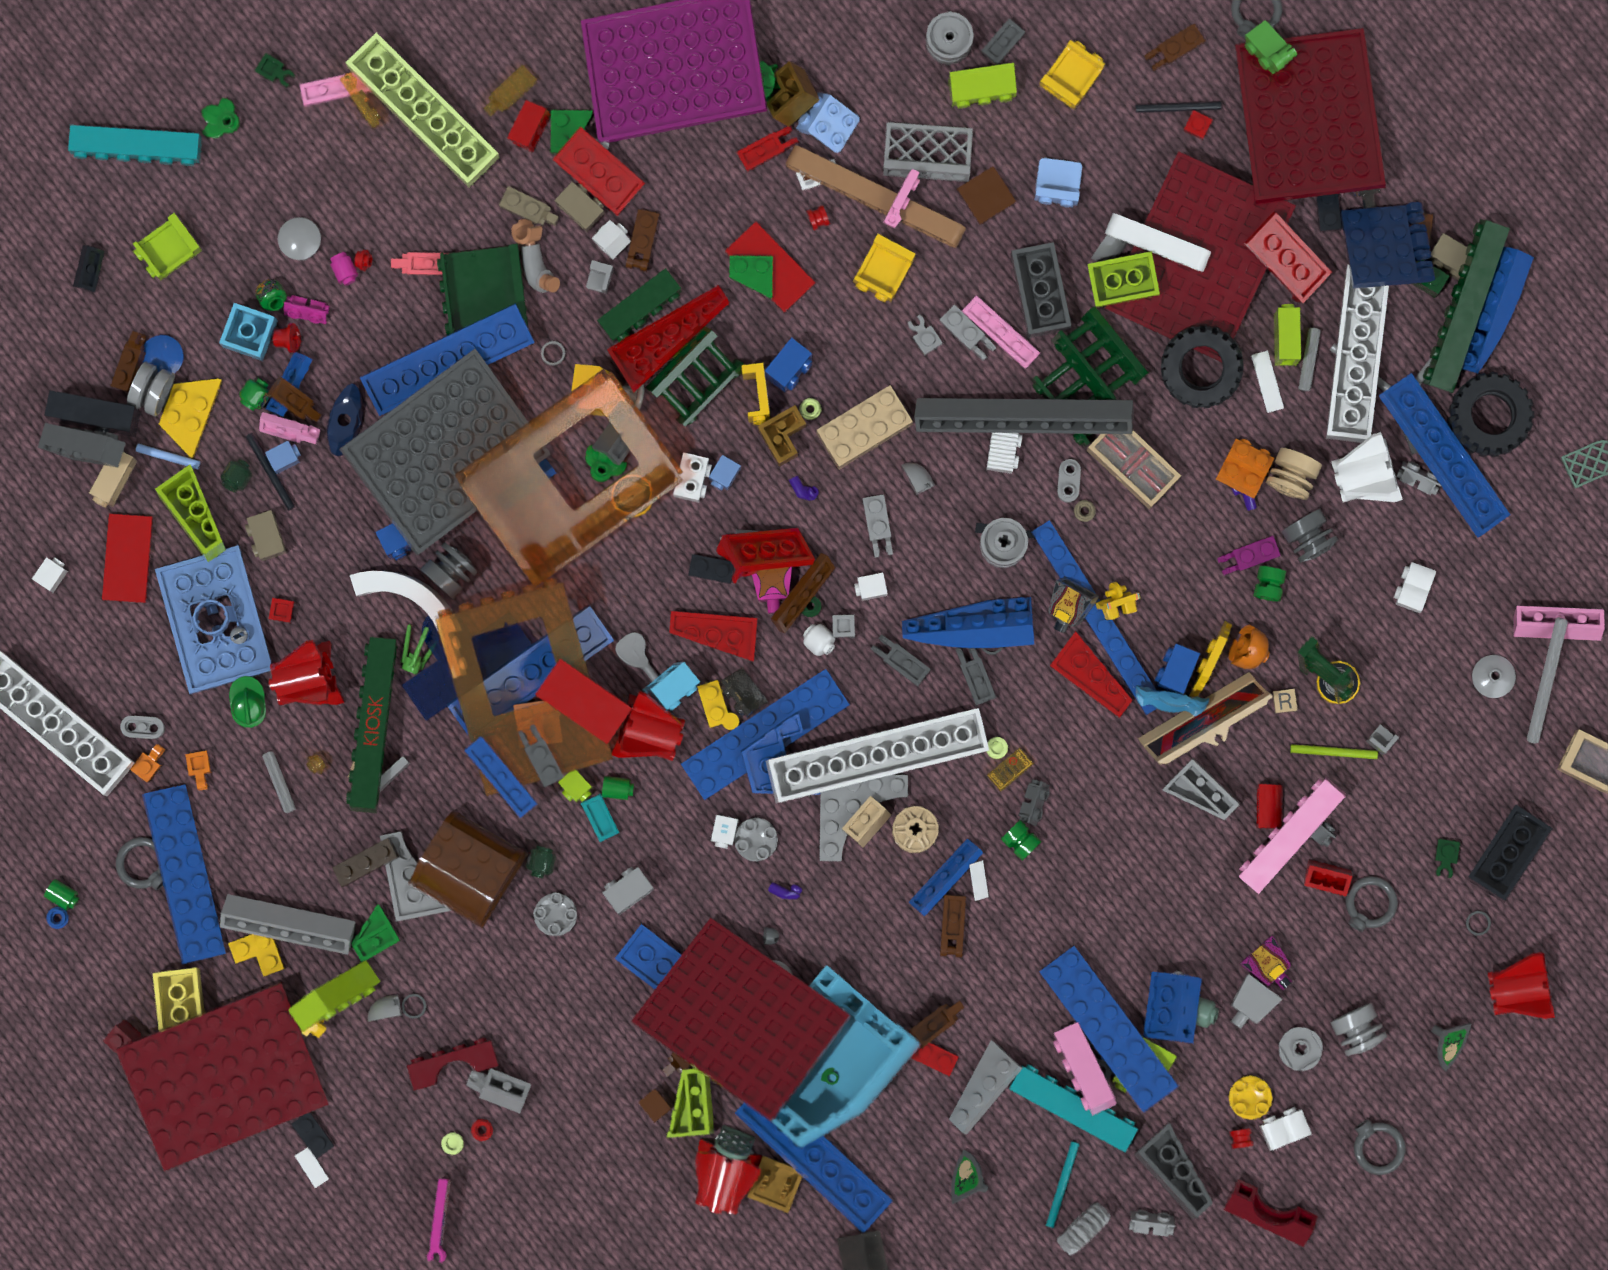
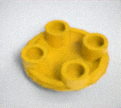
M1242 1077L1230 1089V1106L1235 1114L1244 1119L1252 1120L1267 1114L1272 1104L1271 1089L1259 1077Z

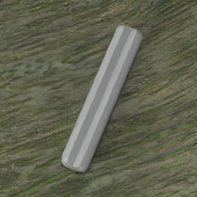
M1310 328L1308 330L1299 382V390L1309 391L1311 389L1320 337V329Z
M273 751L266 752L262 757L285 813L293 812L296 807Z

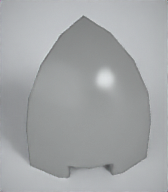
M1107 235L1091 259L1097 262L1115 259L1121 255L1128 243Z
M909 462L901 465L916 495L935 486L930 474L921 465Z
M399 995L385 996L376 1000L368 1012V1022L401 1016Z

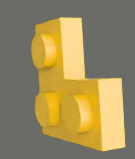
M252 934L228 943L235 964L257 957L263 977L285 969L275 940L272 938Z

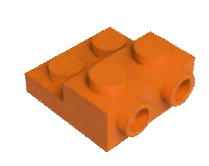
M1235 439L1216 480L1254 499L1273 463L1274 457L1266 449L1258 450L1252 447L1251 443L1246 439Z

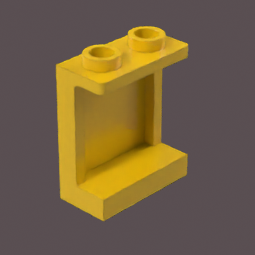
M1070 40L1051 69L1041 79L1039 86L1075 110L1103 71L1105 64L1099 55L1088 53L1083 44Z
M877 234L869 253L853 279V283L856 284L855 287L863 292L870 291L874 293V297L882 302L887 300L892 302L915 259L916 253Z
M763 363L742 365L743 380L756 379L760 406L759 411L748 412V422H753V425H761L770 419Z

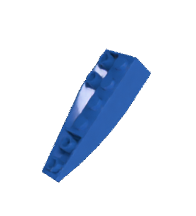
M1503 247L1462 365V370L1478 374L1490 357L1518 303L1534 258L1533 256L1518 249Z
M1031 597L988 600L902 621V636L904 639L961 648H999L1035 645Z

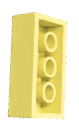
M200 968L153 973L159 1031L205 1013Z

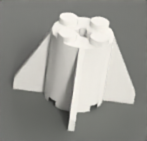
M1381 432L1371 435L1345 457L1332 461V466L1336 473L1334 476L1337 486L1340 487L1343 502L1354 499L1387 502L1403 500L1392 467L1386 439H1383Z

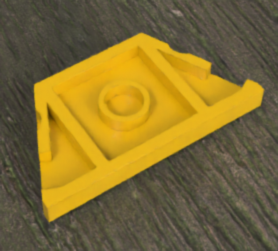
M221 379L174 384L159 425L191 458L195 456L220 389Z
M1224 621L1217 638H1213L1205 651L1209 655L1207 659L1203 658L1196 670L1200 674L1192 688L1190 697H1199L1225 646L1232 624Z

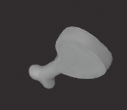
M635 632L624 636L615 648L618 657L631 667L643 669L651 681L655 680L659 675L652 668L645 655L646 643L643 636Z

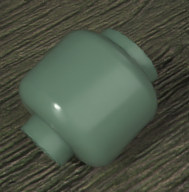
M1199 997L1197 1026L1207 1028L1211 1024H1215L1219 1008L1216 1007L1214 1001Z

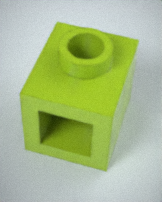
M575 768L558 782L564 789L561 793L570 802L573 799L576 802L579 800L584 802L592 794L590 792L592 789L591 785Z

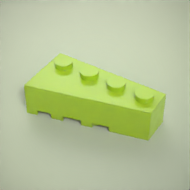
M191 464L155 488L161 501L208 562L226 550Z
M365 960L313 990L290 1008L289 1012L304 1032L323 1019H330L337 1014L336 1011L342 1012L350 1006L349 1003L354 1005L363 998L362 995L366 998L375 992L374 987L380 983V980Z

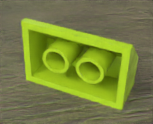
M1014 63L949 73L948 83L952 106H957V108H967L972 103L987 105L992 100L999 99L1000 102H1008L1013 100L1012 97H1016Z

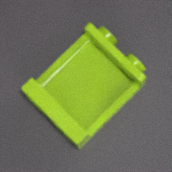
M175 213L167 217L169 220L144 239L133 243L136 248L133 250L140 261L143 259L149 265L146 267V270L152 278L157 276L160 281L202 251Z

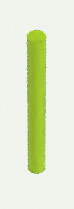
M1295 744L1290 746V753L1365 759L1378 758V751Z

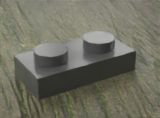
M1008 19L981 50V53L993 63L999 65L1025 35V31L1011 19Z

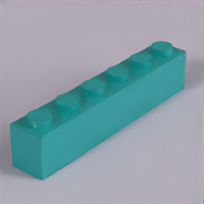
M70 125L68 151L71 155H74V158L78 159L95 156V159L108 160V157H114L118 161L128 162L130 159H138V162L151 163V160H160L159 163L172 164L175 161L181 162V165L193 166L194 163H200L202 137L198 133Z
M1028 1064L1026 1067L1021 1066L1022 1070L1012 1081L1009 1090L1123 1152L1127 1151L1138 1130L1133 1127L1135 1125L1133 1121L1125 1117L1122 1120L1114 1117L1116 1112L1109 1108L1092 1115L1090 1109H1084L1081 1098L1076 1096V1090L1065 1086L1064 1089L1056 1085L1058 1082L1056 1079L1048 1075L1045 1078L1037 1074L1039 1070Z

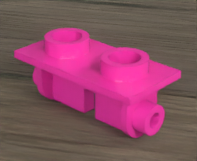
M294 295L291 297L287 296V300L284 302V315L293 319L309 320L316 324H326V314L329 313L330 306L326 305L325 302L311 300L310 305L306 306V298Z

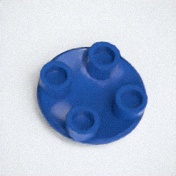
M157 335L150 338L143 345L144 352H146L143 363L147 361L156 365L158 372L166 369L175 374L180 369L184 361L183 350L174 338L167 335Z

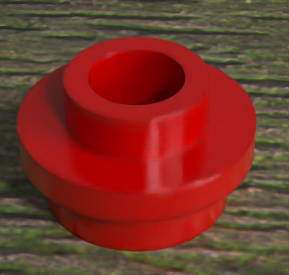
M364 249L356 253L355 267L360 268L361 271H366L372 265L373 258L369 250Z
M479 1119L473 1123L471 1133L476 1140L485 1141L492 1136L493 1126L488 1120ZM480 1126L486 1127L485 1134L479 1133L478 1128Z

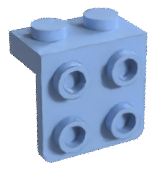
M818 92L817 95L820 100L800 117L796 129L801 133L814 136L833 152L838 153L842 150L858 124L859 117L831 95Z
M1048 158L1040 159L1034 200L1047 205L1059 203L1063 207L1077 206L1082 172L1081 163Z

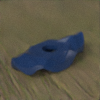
M349 384L344 388L330 410L327 422V440L329 450L334 456H343L340 448L355 438L362 426V395L355 384ZM347 414L351 419L349 425L341 426L338 423L339 416Z

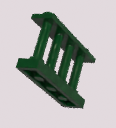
M1094 306L1081 318L1084 322L1067 336L1062 330L1059 331L1051 341L1055 349L1065 357L1094 393L1097 400H1114L1116 398L1113 394L1114 391L1129 380L1136 385L1148 374V371ZM1090 330L1097 340L1079 352L1072 342ZM1101 347H1104L1111 357L1093 369L1085 359ZM1118 364L1124 374L1107 386L1099 376L1113 365Z
M706 326L645 387L656 398L662 395L681 414L676 421L684 427L692 424L696 420L697 414L732 379L741 374L742 365H744L743 362L736 358L731 362L714 344V339L717 335ZM704 349H708L726 368L718 377L699 359V355ZM693 364L711 383L702 393L684 375V370L689 365ZM674 380H678L695 398L688 408L669 390V385Z
M1067 360L1042 381L1037 375L1032 379L1034 383L1032 387L1039 396L1043 394L1046 399L1066 400L1086 385V383L1080 377L1055 398L1047 387L1068 370L1073 369ZM1093 393V395H1092L1090 398H1088L1087 400H1097V399L1095 398V395H1094V393ZM1074 434L1072 436L1079 446L1083 444L1086 448L1090 444L1087 438L1091 434Z
M1311 636L1297 652L1300 671L1306 676L1309 672H1315L1335 691V699L1338 704L1342 700L1347 701L1353 694L1352 670L1348 667L1342 673L1320 654L1319 642Z

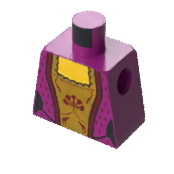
M1273 936L1267 938L1239 963L1265 986H1269L1275 981L1284 990L1292 983V980L1284 973L1291 964Z

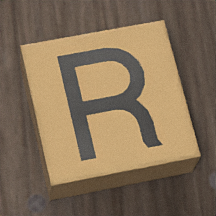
M1295 689L1272 692L1275 713L1297 711Z

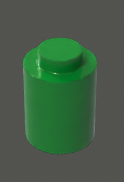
M604 776L603 798L628 800L629 796H633L634 783H630L629 778Z
M57 879L51 882L44 894V898L66 911L69 908L73 909L79 901L77 897L78 892Z

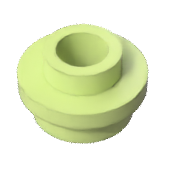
M808 398L800 404V414L807 420L816 419L821 413V405L816 399ZM813 406L815 410L812 413H808L806 408Z

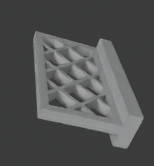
M887 122L883 176L907 177L910 170L914 169L920 172L917 178L968 182L973 129ZM891 129L901 130L904 136L896 142L890 135ZM915 131H922L926 136L919 143L911 136ZM937 132L943 133L947 137L940 145L932 137ZM958 134H967V142L962 146L953 139ZM906 138L915 145L908 152L899 145ZM930 140L936 148L927 154L921 145ZM949 141L957 148L951 155H948L942 148ZM895 147L903 154L899 159H889V152ZM916 149L925 156L920 161H914L909 156ZM938 150L946 157L941 163L935 162L931 158ZM961 152L966 157V164H957L952 158Z

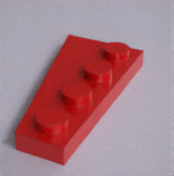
M671 611L669 633L754 662L758 618Z
M1075 631L1050 667L1120 718L1132 702V699Z

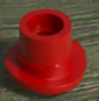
M289 323L285 329H275L273 332L274 346L287 348L289 353L297 352L301 344V334L297 325Z

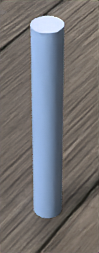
M139 443L136 447V452L184 466L191 464L194 469H199L200 461Z

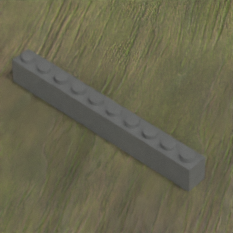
M917 398L914 417L916 432L1132 434L1134 407L1133 400Z

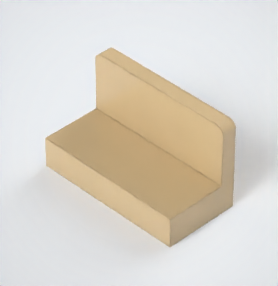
M870 796L842 830L863 848L890 818L891 814Z

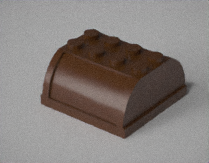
M453 810L443 821L423 853L408 885L483 929L526 860L528 853Z

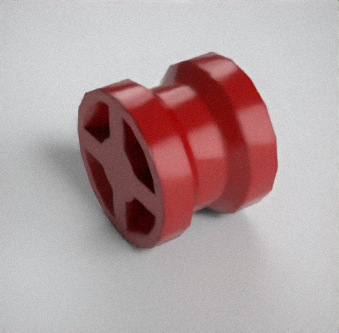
M823 205L818 206L816 210L810 209L806 211L813 231L818 230L822 225H830Z
M1251 1128L1229 1131L1230 1136L1233 1138L1232 1149L1254 1146L1253 1141L1250 1140Z

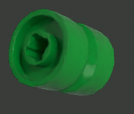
M1259 566L1257 574L1259 583L1255 584L1253 596L1263 600L1280 602L1283 589L1280 586L1285 582L1287 571L1274 567Z
M1019 820L1000 840L1008 848L1013 847L1014 854L1023 861L1042 841L1034 833H1029V828Z

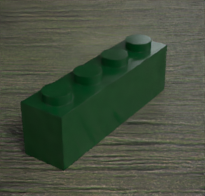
M665 268L600 317L597 322L613 344L617 341L620 343L629 337L628 332L632 329L638 330L645 325V319L649 316L655 317L661 313L666 303L672 304L681 297V287Z

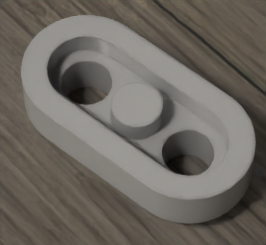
M1073 459L1063 461L1059 467L1057 495L1065 503L1075 501L1079 495L1081 467ZM1072 466L1074 472L1070 474L1066 471V468ZM1067 487L1071 488L1072 494H1065L1064 489Z
M127 716L120 725L122 733L129 738L158 739L165 732L164 723L156 717ZM131 723L136 724V729L134 731L129 730V725ZM152 725L158 726V730L155 733H152L150 730Z

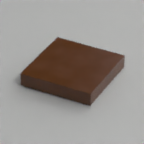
M994 166L957 188V191L979 225H982L1016 203V200Z

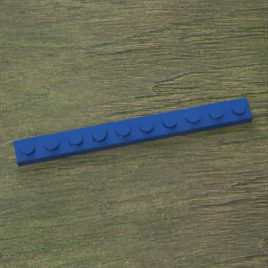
M1050 520L1031 531L1060 579L1066 577L1095 593ZM1095 603L1085 619L1137 701L1136 685L1149 687L1152 690L1156 689L1113 620H1106L1103 610L1097 609ZM1153 705L1140 706L1145 715L1156 710Z

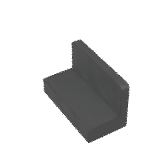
M616 414L592 448L594 451L604 453L614 464L620 465L643 431L631 418Z

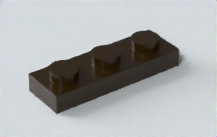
M387 838L334 866L333 870L341 887H346L400 857L391 838Z

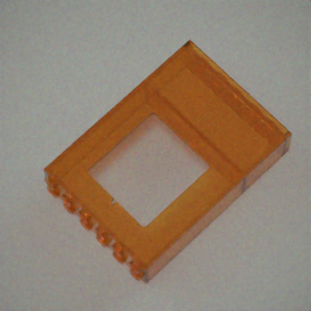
M605 369L599 371L455 474L464 492L534 587L684 481L680 476L683 471L673 457L668 459L671 456L661 440L656 442L659 437L648 423L644 425L647 422L636 406L632 408L634 402L624 389L619 390L622 386L612 372L607 374ZM600 408L617 433H624L620 437L638 460V465L580 507L571 510L536 462L533 454L595 409Z
M555 578L542 581L543 585L536 587L534 584L523 586L520 592L515 593L513 590L500 593L501 597L493 599L492 596L479 599L480 603L472 605L471 602L458 605V610L443 609L437 611L438 615L434 616L470 743L472 744L482 736L522 786L540 781L518 734L522 730L527 736L529 745L536 742L537 739L530 730V726L535 724L541 738H544L562 774L613 759L609 743H604L545 701L496 716L493 715L471 637L505 627L504 622H507L509 626L542 617L555 662L557 663L561 658L590 679L563 583ZM478 768L486 796L499 793Z

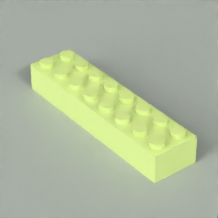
M377 33L346 62L347 68L468 187L499 159L498 152Z

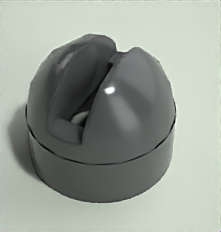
M764 928V945H773L778 942L780 934L775 928Z

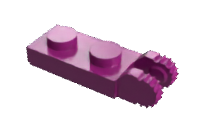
M1271 536L1233 550L1232 553L1221 556L1217 560L1218 563H1224L1229 559L1235 558L1237 565L1225 568L1222 571L1224 576L1238 570H1246L1278 558L1281 555L1274 537Z

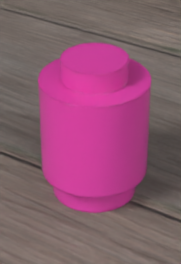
M346 252L339 253L330 258L332 262L330 264L339 284L343 283L344 286H347L356 281L355 278L358 276L351 257L347 256Z

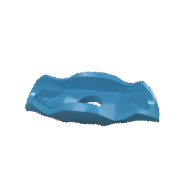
M1136 685L1135 693L1140 706L1153 705L1156 709L1164 712L1179 713L1187 711L1194 716H1198L1209 703V698L1188 697L1187 695L1156 691L1149 687Z

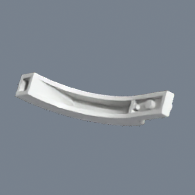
M367 571L350 575L356 596H364L382 591L393 592L411 599L422 607L433 620L438 630L453 677L467 674L465 670L467 669L466 660L463 656L461 657L459 648H461L460 641L457 636H454L455 632L461 631V627L450 606L434 589L414 577L397 572Z

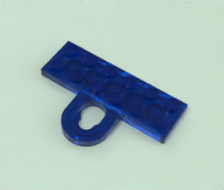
M453 611L461 627V631H458L461 645L459 651L461 657L463 656L467 663V669H465L467 674L460 677H453L444 648L439 643L437 628L429 615L425 618L422 625V633L425 627L429 628L425 643L438 661L405 682L402 686L426 721L446 709L447 704L532 645L510 612L473 636L461 617Z

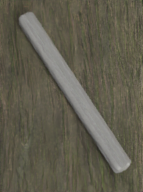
M1557 617L1555 619L1527 740L1530 743H1539L1568 624L1565 618Z

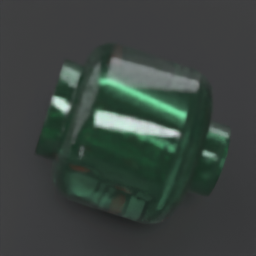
M241 459L229 461L220 475L222 486L234 493L243 491L252 478V472L249 469L250 465Z
M536 846V849L533 848L529 851L526 869L532 871L531 876L543 879L544 875H551L553 873L557 857L553 854L552 849Z

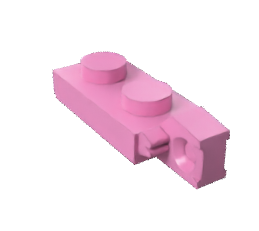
M914 169L910 170L883 223L892 228L898 225L901 220L900 209L905 210L910 198L907 196L910 190L915 191L920 179L917 177L920 172Z
M262 412L260 417L259 430L263 433L297 443L306 441L313 444L317 443L320 436V429L311 425L307 426L295 420H288Z

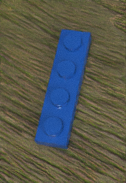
M482 736L464 749L520 818L537 805L535 800Z
M966 839L908 903L925 917L970 868L969 865L973 864L983 854L982 850L969 839Z

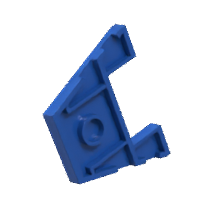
M794 713L740 750L752 793L773 794L766 761L786 756L782 739L804 732L798 713Z

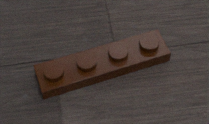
M820 553L813 565L810 566L770 618L780 632L786 633L834 571L835 566L827 555Z

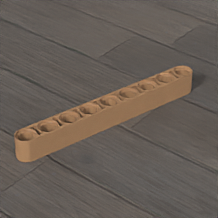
M794 145L785 163V166L886 216L897 196V193L797 145ZM912 200L909 201L905 210L900 209L901 223L953 248H957L966 230L963 225Z

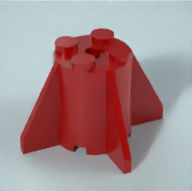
M313 640L305 641L281 661L270 664L272 678H269V686L272 691L275 690L280 706L294 702L316 705H338L344 703V698L336 685V675L332 676L331 669L334 668L331 661V641L322 642L317 646Z
M639 691L637 696L629 694L627 705L632 710L625 718L623 728H620L611 756L618 758L657 756L673 761L676 753L675 746H680L683 733L680 732L683 730L685 720L673 716L647 693Z
M1533 953L1504 970L1488 972L1489 983L1494 985L1490 987V995L1492 1000H1496V1002H1493L1495 1015L1518 1013L1544 1019L1555 1018L1544 953Z
M700 1139L695 1160L698 1179V1192L695 1203L700 1206L710 1207L709 1211L716 1214H722V1211L737 1214L741 1200L759 1178L761 1172L759 1166L763 1155L750 1154L744 1160L732 1159L721 1154L714 1144Z

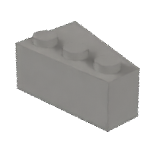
M1194 758L1162 789L1223 820L1240 805V802Z

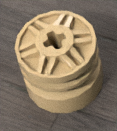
M1280 448L1275 463L1282 467V470L1272 468L1270 473L1275 477L1269 476L1266 483L1283 495L1307 500L1310 494L1306 490H1312L1313 485L1306 478L1316 479L1322 465L1300 452Z
M911 806L902 810L897 815L892 826V835L895 843L902 850L908 853H921L928 850L934 844L938 836V823L935 816L929 810L923 807ZM914 824H919L918 828L922 829V832H918L917 835H913V831L909 830V827H913Z

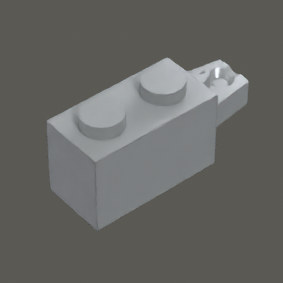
M490 1068L488 1074L471 1071L466 1086L481 1093L479 1098L520 1113L531 1084Z

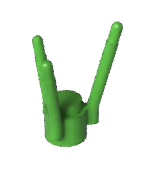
M408 624L403 655L400 661L403 663L401 668L418 674L419 669L423 670L425 663L434 652L439 641L436 640L421 660L422 657L419 656V653L429 630L428 627H425L414 654L409 653L408 656L412 627L411 624Z

